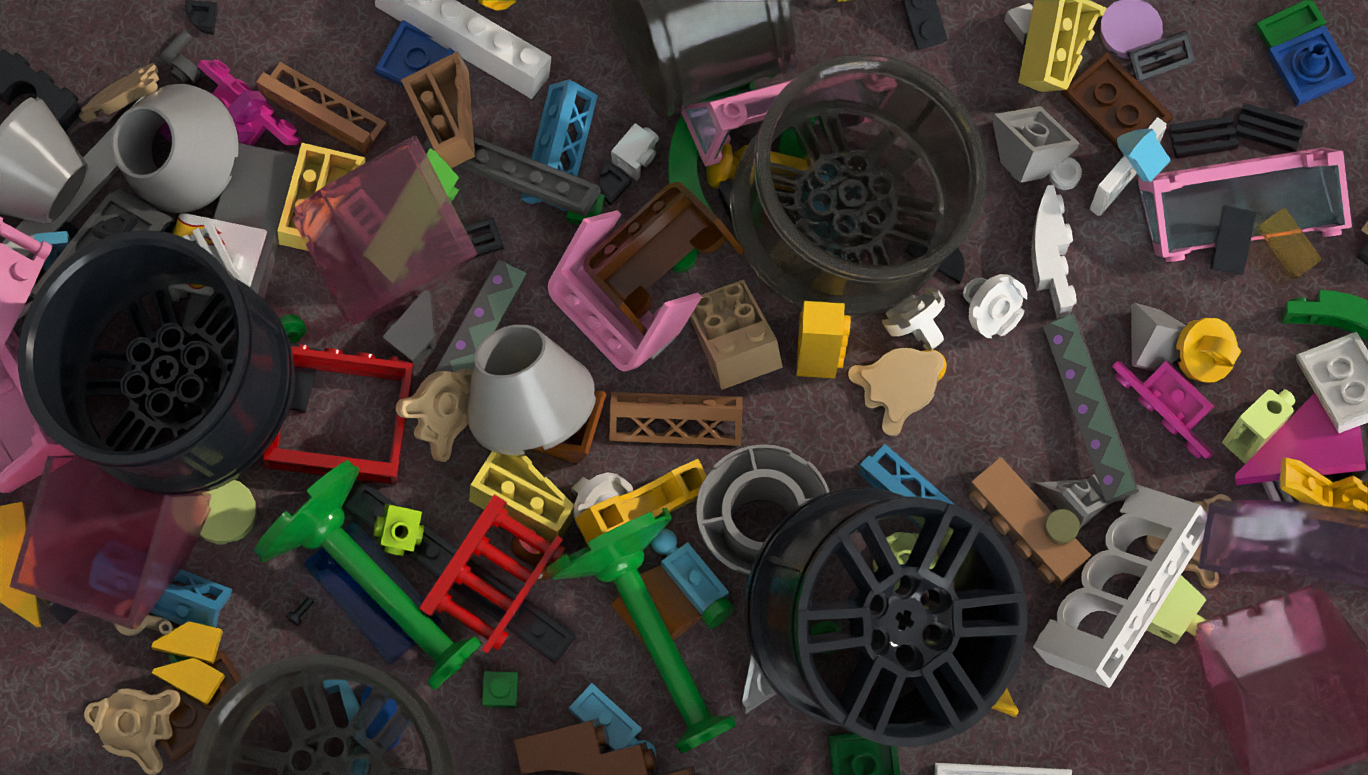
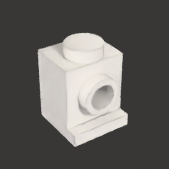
M635 123L611 151L612 163L637 181L641 177V166L647 167L656 155L655 144L659 141V137L647 127L643 129Z

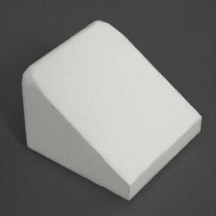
M1030 3L1010 9L1006 12L1004 22L1022 44L1026 43L1033 9Z

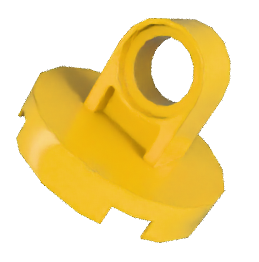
M1201 318L1189 322L1181 331L1176 343V350H1180L1181 362L1178 361L1180 369L1187 377L1197 382H1217L1225 378L1233 369L1235 361L1241 353L1233 330L1227 323L1218 318Z

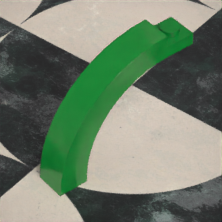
M746 67L739 73L734 71L728 75L723 85L714 76L700 88L688 104L754 87L755 75ZM681 115L671 140L668 185L674 182L682 183L711 210L705 200L698 180L697 158L699 152L685 119Z
M1319 290L1313 302L1303 297L1287 301L1281 311V324L1323 325L1350 333L1357 331L1358 335L1368 342V300L1347 293Z

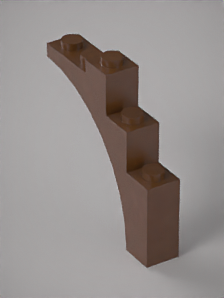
M599 718L513 740L521 774L554 770L577 772L584 775H654L653 769L657 768L654 751L652 748L648 749L646 742L607 751L605 745H609V736L605 725H600ZM694 766L658 775H701V773H695Z

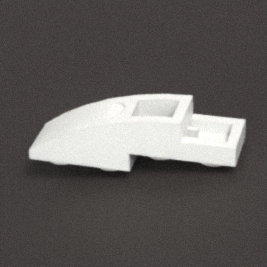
M1053 184L1047 186L1037 212L1032 235L1031 260L1036 291L1049 289L1057 318H1062L1071 314L1072 308L1077 302L1073 285L1068 286L1066 275H1068L1067 260L1065 256H1060L1066 254L1069 244L1073 241L1070 225L1064 224L1062 216L1065 211L1063 198L1061 195H1056Z

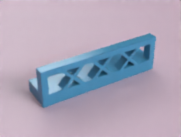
M570 79L551 84L531 159L578 177L598 95ZM576 95L586 100L583 112L580 114L575 105ZM572 122L577 131L576 140L571 142L567 132L569 123ZM566 151L570 160L569 169L564 171L560 161L561 153ZM522 192L521 200L528 204L543 201ZM548 203V204H550V205H552V206H554V207H556V208H558V209H560V210H562V211H567L566 209H563V208H561V207H558V206H556V205H553V204H551V203Z
M886 444L873 457L868 456L860 464L858 474L875 489L890 491L905 497H916L901 483L902 480H914L920 485L922 498L954 504ZM884 455L895 463L896 475H891L878 463ZM900 468H901L907 475H900ZM925 490L932 496H925ZM907 516L917 526H919L921 529L923 528V526L920 523H918L914 518Z
M110 542L93 561L88 585L89 589L119 601L138 602L147 612L177 624L183 625L189 621L215 628L217 627L219 612L230 599L232 589L113 542ZM113 555L126 562H115L109 558ZM149 569L156 572V574H146L140 570ZM179 581L187 586L179 587L171 584V582ZM210 593L218 596V598L214 601L201 594Z

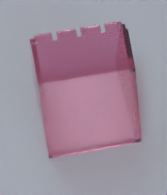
M416 135L400 142L319 189L293 209L296 215L292 219L302 239L308 237L309 242L306 243V246L317 268L323 266L324 271L321 272V275L332 297L338 295L339 300L336 301V304L345 322L351 321L353 325L360 324L404 303L413 296L420 295L425 289L428 291L449 281L477 255L467 232Z
M77 455L48 456L9 587L130 629H137L188 561L210 513L209 502L211 494L208 492L165 496L150 494L122 483L105 472L97 464Z
M1309 585L1288 592L1290 604L1285 605L1283 595L1258 602L1256 604L1258 615H1256L1252 605L1226 613L1227 625L1225 626L1222 625L1221 616L1197 623L1198 630H1195L1196 636H1193L1205 684L1242 775H1319L1368 758V647L1321 588L1316 589L1314 592L1313 587Z

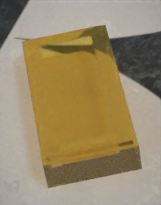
M1285 207L1257 226V229L1293 279H1296L1323 260Z

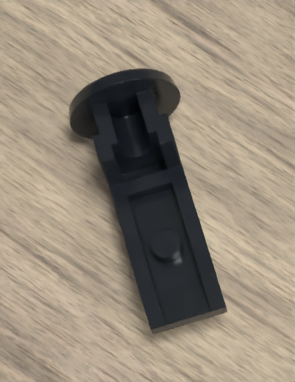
M901 0L917 50L948 41L936 0Z

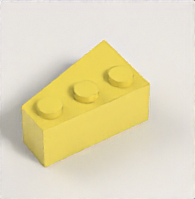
M1034 0L1018 83L1040 92L1067 90L1083 58L1080 53L1086 41H1091L1095 33L1092 30L1098 17L1104 15L1106 8L1089 0Z
M301 144L277 230L279 245L311 252L337 214L338 208L344 204L364 175L365 157L310 144Z
M492 451L470 484L469 501L485 509L494 494L498 495L508 502L504 507L509 511L507 515L527 528L535 529L551 544L557 535L563 538L572 523L574 513L572 502L547 477L544 478L526 455H505Z

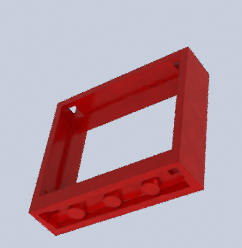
M300 344V347L291 346L294 366L402 381L399 400L411 397L414 377L413 363L398 360V357H390L389 360L377 359L373 354L364 352L356 353V356L343 354L341 350L334 348L316 351L310 350V347ZM396 415L389 463L280 449L281 427L278 435L264 453L263 461L265 468L324 476L339 464L349 460L354 466L360 468L356 480L397 485L407 418Z

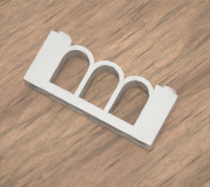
M1137 485L1139 492L1126 498L1120 510L1122 516L1116 519L1107 531L1106 546L1109 550L1101 551L1085 564L1082 571V584L1084 588L1077 589L1067 595L1057 611V621L1050 619L1033 646L1047 664L1108 688L1111 687L1213 524L1201 505ZM1145 535L1165 540L1152 561L1126 553L1127 547L1133 540ZM1119 573H1129L1141 577L1128 600L1101 591L1105 582ZM1106 611L1117 615L1103 639L1077 629L1080 621L1091 612Z

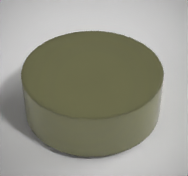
M1066 509L1052 512L1045 523L1047 537L1059 545L1072 542L1080 529L1077 516Z

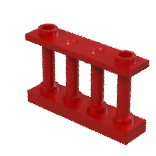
M494 494L419 608L430 616L434 615L436 610L440 613L444 611L487 639L488 641L482 648L487 654L492 648L497 651L501 648L509 635L504 631L548 563L552 564L559 559L565 550L561 546L564 539L557 535L551 544L507 515L509 511L504 507L508 502ZM492 526L496 528L501 526L544 555L533 572L489 543L490 539L485 536ZM473 554L478 557L482 554L525 583L515 600L470 572L471 568L467 566V563ZM455 582L459 585L464 583L506 611L496 629L451 600L453 596L448 594Z

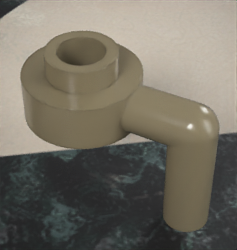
M135 601L121 603L113 614V622L116 629L127 636L137 635L145 628L160 631L164 635L171 633L173 629L168 619L147 615L145 608ZM129 611L134 612L137 616L136 621L132 624H127L123 619L125 613Z

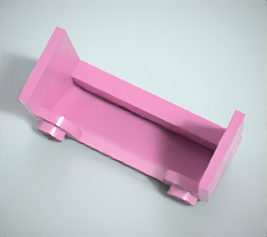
M616 210L583 219L548 282V292L557 306L616 368L621 371H629L638 368L680 334L702 296L697 292L665 302L662 307L655 311L654 315L648 311L639 318V321L648 330L645 336H643L583 268L585 259L609 237L619 220L621 213Z

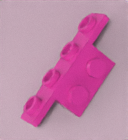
M200 60L197 65L218 84L212 94L227 109L244 90L252 91L248 84L235 79L229 74L230 69L219 60ZM265 102L260 108L261 113L252 122L247 123L255 133L242 143L255 146L266 129L285 145H300L303 139L295 133L297 131L295 126L277 117L273 113L274 108Z
M1116 361L1112 365L1117 371L1114 375L1115 378L1127 389L1132 386L1140 394L1138 400L1145 408L1151 412L1154 409L1164 417L1161 423L1172 434L1176 435L1179 432L1187 440L1184 444L1185 447L1197 458L1203 456L1207 459L1215 454L1192 431L1215 406L1169 361H1165L1144 383L1122 361Z

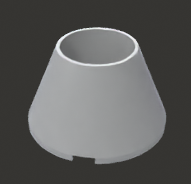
M187 84L167 85L145 96L117 120L112 130L110 141L112 156L136 195L154 208L171 213L193 212L213 202L229 184L232 178L230 173L234 159L238 157L239 150L236 126L225 105L207 90ZM167 122L172 134V148L164 165L157 169L152 157V143L158 129Z
M30 97L21 103L0 125V215L46 224L52 223L62 214L78 192L86 176L88 165L46 103L38 97L36 100Z
M510 325L498 329L488 335L475 352L467 408V421L471 433L483 447L505 455H525L524 450L543 446L544 450L552 448L576 433L589 418L596 401L593 378L584 365L537 328L529 325Z
M752 445L740 448L719 460L713 466L704 482H702L696 506L699 531L708 549L719 561L737 572L750 575L753 563L764 542L751 540L740 533L732 520L734 513L742 505L754 500L775 502L781 505L788 513H791L808 500L830 491L817 468L810 461L807 462L800 456L792 453L790 449L776 445Z

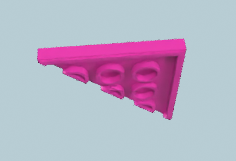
M1314 393L1235 474L1236 485L1277 481L1281 474V459L1286 457L1303 462L1321 475L1366 470L1360 426L1338 433Z

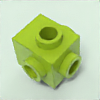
M385 504L383 516H377L373 530V536L378 537L377 543L385 546L384 552L404 556L405 550L414 552L415 545L421 544L424 533V526L419 525L422 512ZM401 525L402 533L396 536L395 529Z

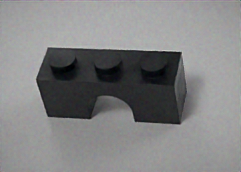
M2 49L0 51V100L9 106L22 94H34L46 103L66 132L81 112L77 103L78 97L66 87H63L61 90L53 84L54 80L44 71L39 70L36 72L31 69L29 62L20 54L15 52L12 55L5 49Z

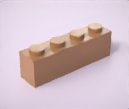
M1002 457L971 481L968 491L971 493L969 497L973 504L980 510L985 508L993 517L991 521L994 527L1003 535L1007 533L1016 542L1014 544L1016 551L1024 559L1030 558L1038 567L1036 571L1047 584L1053 583L1056 588H1059L1088 562L1091 554L1076 538L1068 544L1059 545L1047 537L1045 523L1052 512Z

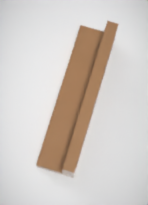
M282 62L278 64L270 76L263 72L256 82L259 92L265 98L364 155H367L387 126L385 121ZM284 73L294 79L296 88L292 89L278 81V79ZM298 82H300L301 84H303V85H305V86L299 87V83H298ZM315 91L321 95L322 103L318 104L301 93ZM325 97L328 98V99L331 100V101L326 102V101H325ZM342 106L347 109L349 118L344 119L328 108ZM351 112L356 114L357 117H352ZM368 121L376 127L370 134L355 125V123Z
M611 392L609 441L741 446L742 397ZM617 417H629L638 426L631 432L616 431ZM655 418L664 419L671 427L664 433H655L648 424ZM687 420H697L704 428L697 434H687L680 426ZM721 421H735V436L720 435L714 427Z

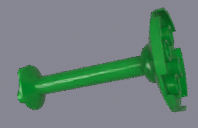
M346 460L325 474L307 490L309 500L295 514L285 511L261 537L253 552L259 557V561L263 563L300 546L307 549H316L322 546L434 661L427 685L435 691L450 676L455 674L483 643L476 636L453 643L341 528L345 518L342 506L360 470L358 466H354L349 460Z
M666 507L656 517H654L652 512H649L588 542L590 547L583 548L569 556L567 554L549 565L546 570L551 580L595 575L601 582L609 583L613 581L687 727L674 745L675 750L678 749L680 754H683L737 725L734 721L736 719L735 715L710 714L637 570L644 561L643 550L672 519Z

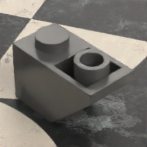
M426 289L419 296H413L406 304L403 315L398 320L393 319L383 331L385 348L402 361L413 363L414 370L436 347L432 300L430 293Z

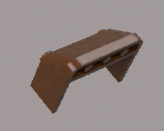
M674 182L664 187L591 252L585 259L583 268L626 318L645 336L648 330L639 321V318L649 311L652 304V297L647 290L691 250L695 248L702 254L717 251L725 241L739 255L745 250L709 208L682 183Z

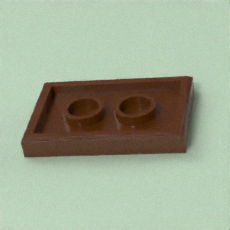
M1108 52L1074 79L1067 90H1062L1061 95L1122 155L1123 153L1117 143L1119 136L1135 130L1148 129L1157 117L1165 122L1166 125L1174 117Z
M224 650L216 654L214 664L203 662L225 676L208 705L203 704L170 684L152 694H159L165 690H175L180 695L179 705L169 715L173 732L172 736L167 740L158 739V742L172 763L260 707Z

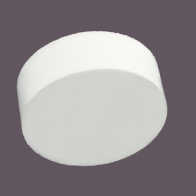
M1067 157L1049 173V179L1058 189H1072L1080 181L1082 175L1081 166L1075 159Z

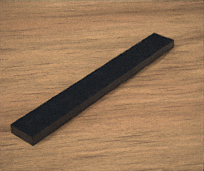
M364 481L343 507L362 523L374 530L377 516H383L385 504L398 505ZM420 522L419 525L424 526L421 544L415 545L414 552L405 550L404 553L439 578L458 549ZM401 525L395 529L396 536L402 533ZM471 559L469 560L467 566L471 568L470 572L515 600L518 595L517 592ZM455 582L452 586L453 590L498 623L506 614L505 610L464 583L459 585ZM524 599L506 629L554 664L557 663L576 638L574 634L526 599Z

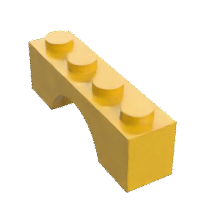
M696 459L632 492L621 496H613L589 507L577 516L575 521L588 544L590 540L649 512H652L654 517L662 513L663 508L667 507L668 511L672 512L696 501L702 482H704L707 475L699 459Z

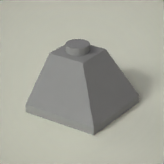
M1041 106L994 114L992 119L1000 162L1011 173L1012 177L1020 183L1046 177L1078 149L1080 144Z

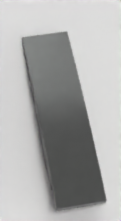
M238 143V157H235L230 173L232 178L221 194L214 219L267 231L250 286L251 289L265 299L279 245L277 230L298 155ZM191 292L181 327H188L210 296ZM231 307L210 335L215 334L233 313ZM235 344L226 353L228 359L234 358ZM205 355L198 357L196 365H200L204 361ZM200 386L195 387L194 390L200 391Z

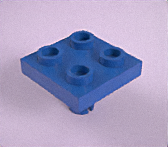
M1325 25L1274 46L1267 53L1296 106L1346 86L1355 79Z

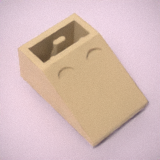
M744 280L701 295L702 298L691 314L690 319L721 390L783 368L777 339Z

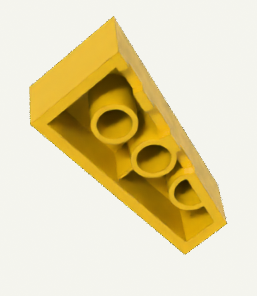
M804 301L799 317L796 376L836 378L837 368H843L851 319L850 315H844V303Z

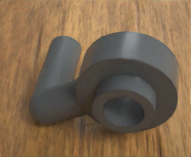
M184 29L162 51L160 59L173 68L170 73L181 84L189 82L194 85L202 76V73L190 60L178 54L192 39V36Z

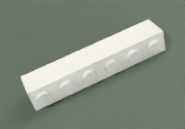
M375 0V7L399 21L405 20L433 37L429 39L444 48L449 49L450 47L453 51H458L466 61L531 99L549 78L550 55L456 0Z

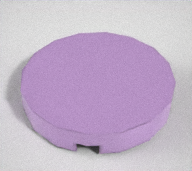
M1119 0L1106 9L1099 25L1100 38L1109 51L1112 50L1118 54V57L1123 59H1130L1127 57L1126 51L1161 39L1163 34L1162 20L1158 11L1147 2L1142 0ZM1151 52L1138 56V59L1148 56Z

